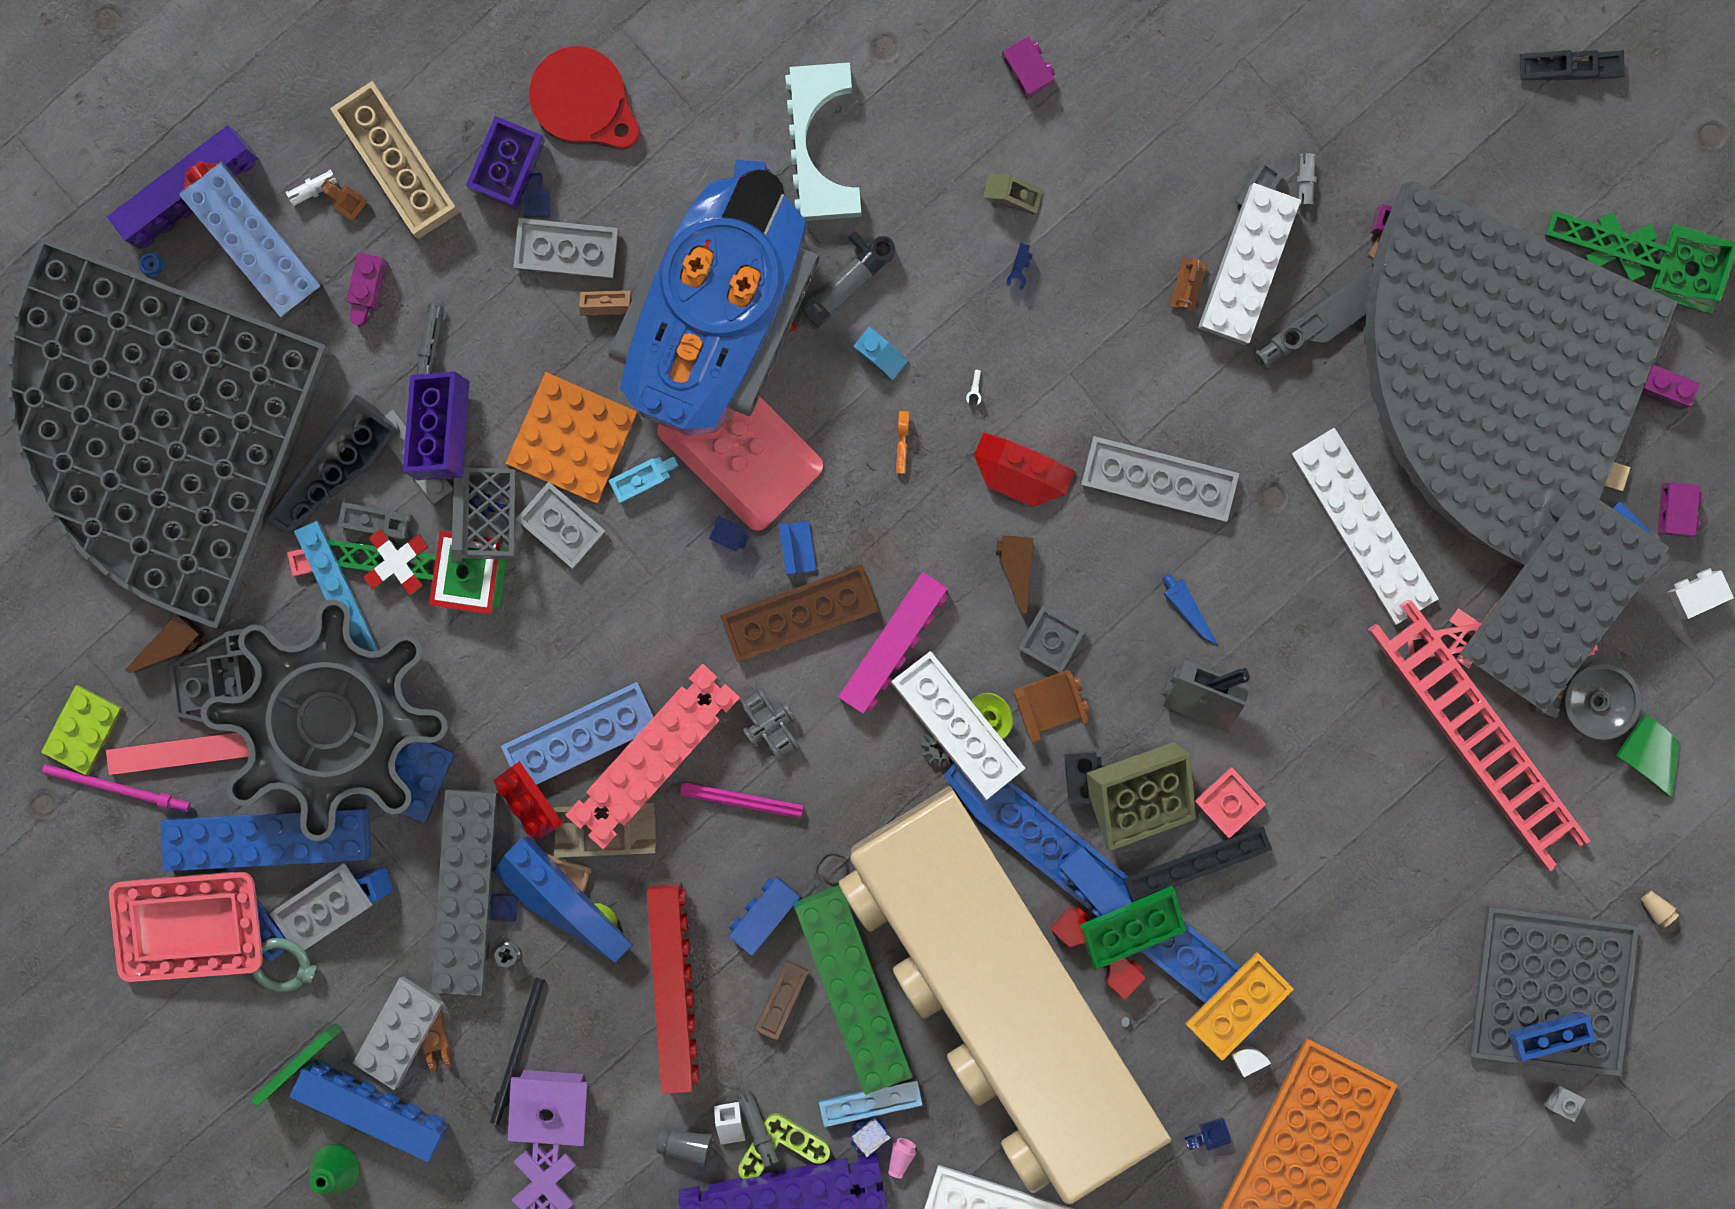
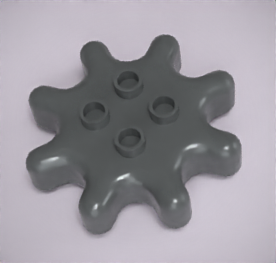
M335 599L327 600L319 606L316 613L314 633L308 641L300 645H283L269 630L260 625H250L244 628L239 635L238 644L242 653L249 659L255 669V678L252 686L241 696L212 697L203 704L201 709V719L206 726L219 731L236 732L244 738L248 746L249 757L247 763L227 784L226 789L229 799L236 805L247 806L254 804L273 789L286 790L295 795L300 802V826L302 833L308 839L314 841L324 840L334 831L336 811L339 803L352 794L361 793L368 795L381 809L389 814L394 815L404 812L409 807L412 798L409 788L395 771V761L398 753L409 743H435L444 737L448 728L447 720L439 711L411 707L402 696L400 687L402 679L418 664L422 656V647L419 641L413 636L401 635L378 651L370 652L363 650L355 645L350 638L351 618L347 606Z

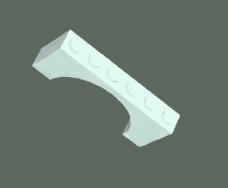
M850 63L790 67V75H785L786 89L792 91V100H787L788 115H793L794 125H789L790 140H795L796 149L791 150L792 165H797L798 174L793 175L794 190L799 189L800 198L795 199V208L806 221L861 217L859 187L841 186L825 178L811 162L806 149L807 130L815 113L829 100L840 95L852 93Z

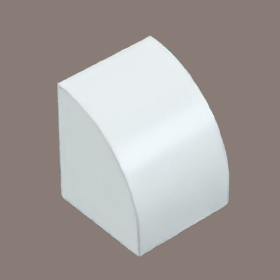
M1238 1046L1230 1053L1243 1077L1271 1064L1262 1052L1251 1046Z
M739 1102L714 1106L715 1124L720 1144L745 1141Z

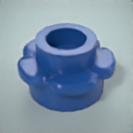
M146 253L140 258V271L143 274H148L149 277H155L163 270L164 261L161 260V256L158 253ZM151 262L154 263L153 267H150Z

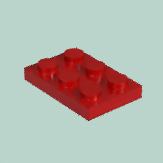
M520 761L493 780L498 793L506 799L512 813L520 819L526 833L535 842L563 824Z

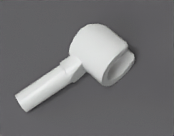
M975 370L971 391L966 396L968 404L971 394L978 395L977 405L981 402V395L979 393L980 370Z

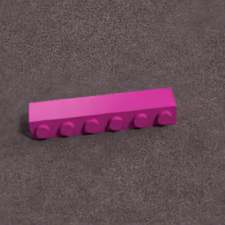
M921 573L838 696L840 699L862 714L866 710L872 711L878 702V699L875 698L876 694L880 689L886 690L892 681L889 675L893 669L899 670L906 660L903 654L908 647L913 650L921 638L917 635L921 627L923 626L927 629L935 617L931 614L936 606L941 608L948 598V595L945 594L948 588L926 573Z

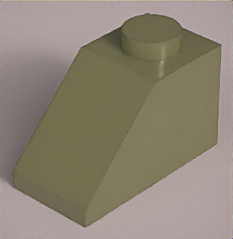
M989 174L983 198L1000 206L1037 214L1043 189L1010 174Z

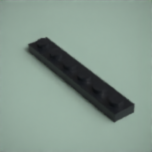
M1264 826L1123 878L1131 902H1135L1170 886L1176 887L1272 850Z

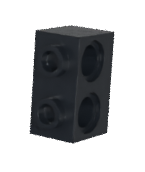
M1094 751L1064 754L1069 805L1092 804L1090 796L1082 797L1079 790L1083 784H1088V772L1102 768L1101 756L1097 757ZM1086 758L1090 762V768L1087 772H1079L1077 763L1079 760Z

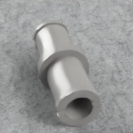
M1299 154L1300 168L1299 176L1296 180L1299 183L1298 199L1301 200L1299 205L1308 206L1309 204L1311 206L1314 205V183L1317 182V177L1314 176L1316 154Z

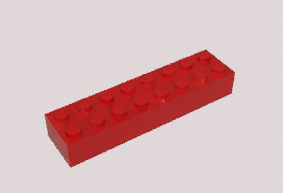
M681 882L652 884L647 889L661 1094L692 1092L694 1085L698 1084L700 1073L699 1064H694V1059H696V1054H698L697 1039H692V1033L696 1029L695 1014L690 1012V1008L694 1004V991L689 989L688 984L692 979V965L687 964V957L691 953L690 939H685V931L689 928L688 913L683 914V906L687 903L686 888L681 887Z

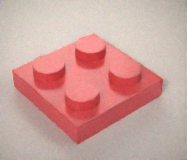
M1232 767L1194 800L1228 838L1233 836L1266 805Z

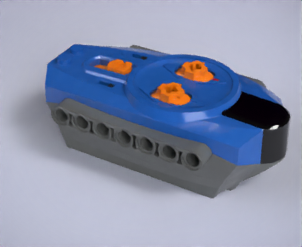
M758 169L748 171L741 177L712 181L694 203L681 198L677 199L609 351V358L625 364L620 389L639 414L644 418L687 436L717 431L723 424L732 419L735 411L746 416L752 414L819 262V255L804 249L807 230L806 220L788 200L779 178L771 172Z

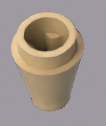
M1652 890L1640 899L1657 925L1660 924L1663 928H1666L1679 916L1674 906Z

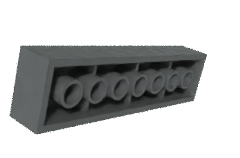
M454 788L445 790L431 993L482 996L486 992L500 801L498 791Z

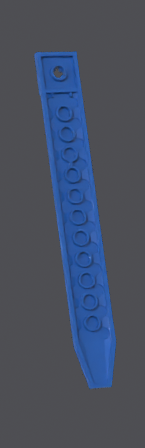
M955 762L945 773L944 777L975 818L1090 911L1095 908L1090 900L1084 902L1075 892L1078 889L1073 881L1067 883L1058 873L1061 870L1058 863L1080 844L1130 900L1123 878L1129 876L1011 781L985 801ZM1184 922L1186 932L1146 948L1141 952L1206 1003L1241 967ZM1266 1018L1247 1036L1249 1039L1254 1035V1033L1258 1030V1028L1262 1025Z

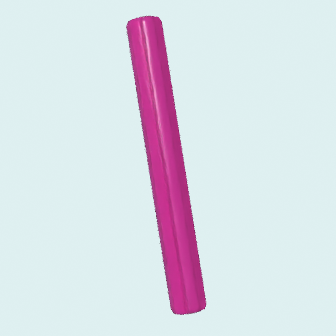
M686 782L682 783L680 795L684 797L794 818H801L803 814V806L800 804Z

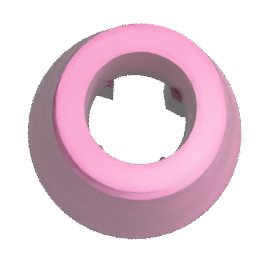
M898 1138L897 1142L893 1143L888 1171L891 1176L895 1178L903 1177V1174L917 1153L915 1143L904 1138Z

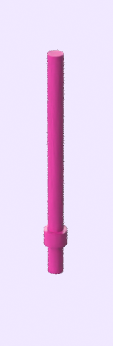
M47 764L44 765L42 774L154 803L157 804V807L167 810L173 808L188 812L191 806L190 802L172 798L170 794H156Z

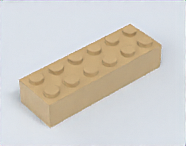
M373 81L330 108L417 239L422 238L460 213Z

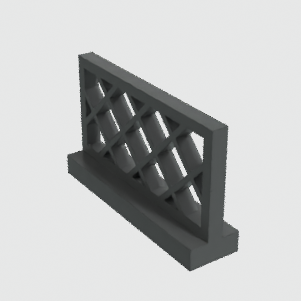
M463 463V476L461 478H454L452 563H462V558L514 560L515 469L465 467V463ZM469 476H481L485 481L476 487L469 481ZM498 477H510V482L503 488L494 480ZM489 484L498 491L490 499L481 492ZM476 495L485 502L477 509L469 503V500ZM501 496L509 501V505L502 510L493 503ZM488 506L497 513L490 520L481 514ZM475 517L484 523L476 531L468 525V522ZM501 517L509 523V526L502 532L493 525ZM488 528L497 535L489 542L480 536ZM475 538L483 545L478 551L467 550L468 544ZM502 539L509 546V551H497L493 545Z

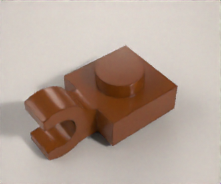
M326 179L320 186L323 192L334 198V201L331 203L332 207L352 221L367 203V199L348 185H345L341 190Z

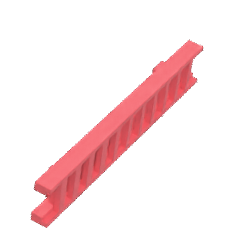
M1404 601L1399 607L1412 624L1392 640L1388 639L1377 624H1374L1367 631L1544 869L1552 871L1557 864L1546 851V847L1556 843L1565 836L1566 832L1576 845L1579 846L1589 843L1590 839L1413 601ZM1419 633L1427 644L1407 660H1404L1397 649ZM1434 653L1442 664L1422 680H1419L1412 669ZM1449 673L1457 684L1437 700H1434L1427 689ZM1464 693L1472 703V706L1450 722L1442 709ZM1476 713H1479L1487 725L1464 741L1456 729ZM1493 732L1502 745L1479 761L1471 748ZM1508 752L1516 765L1494 781L1486 768ZM1523 772L1531 785L1509 801L1501 788ZM1538 792L1546 805L1524 821L1515 808ZM1553 812L1561 824L1541 840H1538L1530 828Z

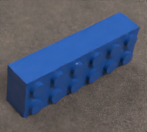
M312 1061L302 1069L289 1096L290 1098L426 1162H429L437 1152L450 1125L445 1123L443 1117L437 1114H431L430 1116L422 1112V1108L416 1104L408 1103L407 1105L399 1101L400 1098L393 1093L386 1092L384 1094L377 1091V1087L369 1082L363 1081V1083L354 1080V1076L348 1072L340 1071L339 1073L331 1069V1065L325 1061Z

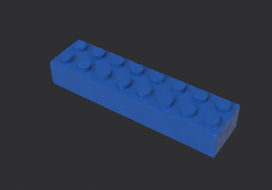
M369 808L337 809L334 831L329 837L320 841L310 840L302 833L300 826L301 811L161 820L163 871L367 860L371 858Z

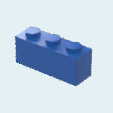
M1081 844L1058 863L1061 868L1058 873L1067 883L1071 881L1075 883L1078 887L1075 892L1084 902L1090 900L1095 906L1092 911L1097 917L1132 903Z
M779 876L774 880L771 878L767 880L761 888L764 893L757 900L753 897L745 907L748 911L742 919L737 917L729 927L732 931L729 937L751 956L793 907V902L797 901L801 896Z
M1582 1012L1508 1032L1514 1056L1521 1061L1596 1041L1590 1016Z

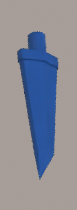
M1170 573L1164 576L1162 580L1168 587V590L1163 593L1165 597L1171 601L1203 639L1218 645L1190 594L1185 581L1182 579L1176 582Z

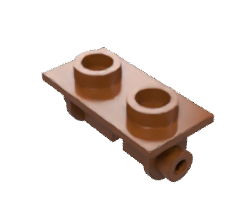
M1183 258L1169 306L1194 312L1207 264L1201 263V260L1197 258H1192L1191 260Z

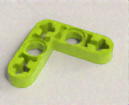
M773 1113L766 1118L764 1125L768 1135L772 1136L773 1140L771 1143L774 1150L780 1142L813 1163L822 1164L828 1160L830 1146L825 1140L782 1114ZM777 1119L780 1120V1126L785 1130L787 1125L792 1127L787 1132L786 1139L781 1137L784 1135V1132L780 1129H776L775 1132L771 1130L772 1125L769 1123L770 1121L776 1122ZM801 1132L805 1137L804 1142L800 1145L793 1144L790 1140L791 1134ZM809 1138L813 1139L811 1142L813 1147L819 1148L820 1145L824 1147V1156L819 1155L815 1157V1151L808 1147L807 1152L803 1150L807 1146ZM753 1142L742 1158L738 1168L740 1177L743 1179L760 1176L764 1169L763 1162L761 1163L757 1160L754 1167L757 1172H750L749 1175L745 1173L746 1168L744 1165L749 1166L754 1158L749 1156L750 1153L756 1158L761 1159L760 1153L754 1147Z

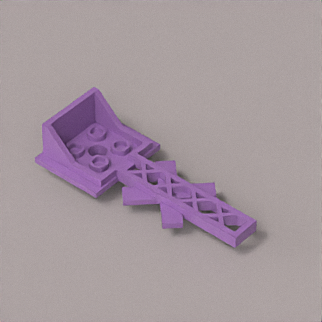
M523 1070L520 1077H511L508 1141L533 1143L532 1156L525 1151L514 1160V1163L531 1180L529 1185L512 1198V1201L519 1209H526L529 1205L530 1209H568L574 1204L568 1195L557 1185V1182L576 1166L566 1153L559 1158V1145L584 1146L588 1083L583 1082L584 1074ZM541 1110H550L553 1113V1117L545 1118L542 1116ZM539 1143L553 1144V1147L546 1152ZM544 1161L550 1166L546 1170L540 1166ZM542 1194L547 1198L544 1201L540 1197Z

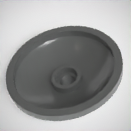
M1595 664L1580 670L1570 680L1564 695V707L1570 723L1576 730L1590 738L1606 740L1624 734L1633 726L1640 713L1641 696L1636 682L1626 671L1610 664ZM1596 697H1599L1601 700L1598 706L1594 704Z

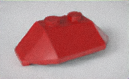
M983 432L974 453V458L987 488L1032 507L1065 495L1075 474L1074 470L1050 457L1010 440Z

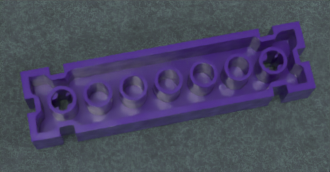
M877 1153L857 1156L858 1162L851 1164L848 1163V1158L822 1164H812L764 1173L757 1177L737 1178L710 1183L709 1189L706 1191H700L699 1186L679 1189L678 1196L680 1209H887ZM859 1184L860 1188H855L854 1185Z

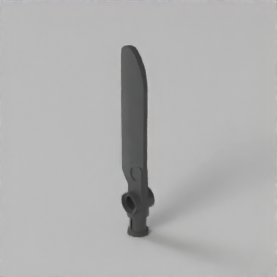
M1373 266L1270 340V344L1262 350H1256L1253 354L1259 365L1264 370H1268L1272 363L1280 357H1287L1305 342L1326 343L1367 313L1365 311V302H1367L1368 282L1369 277L1372 276ZM1286 334L1294 336V345H1289L1286 342Z

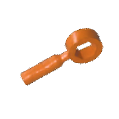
M899 411V443L897 444L896 473H906L907 444L905 441L906 436H908L909 411Z

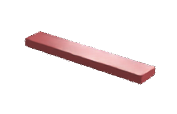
M238 733L110 749L106 750L109 775L249 757V751L244 738Z

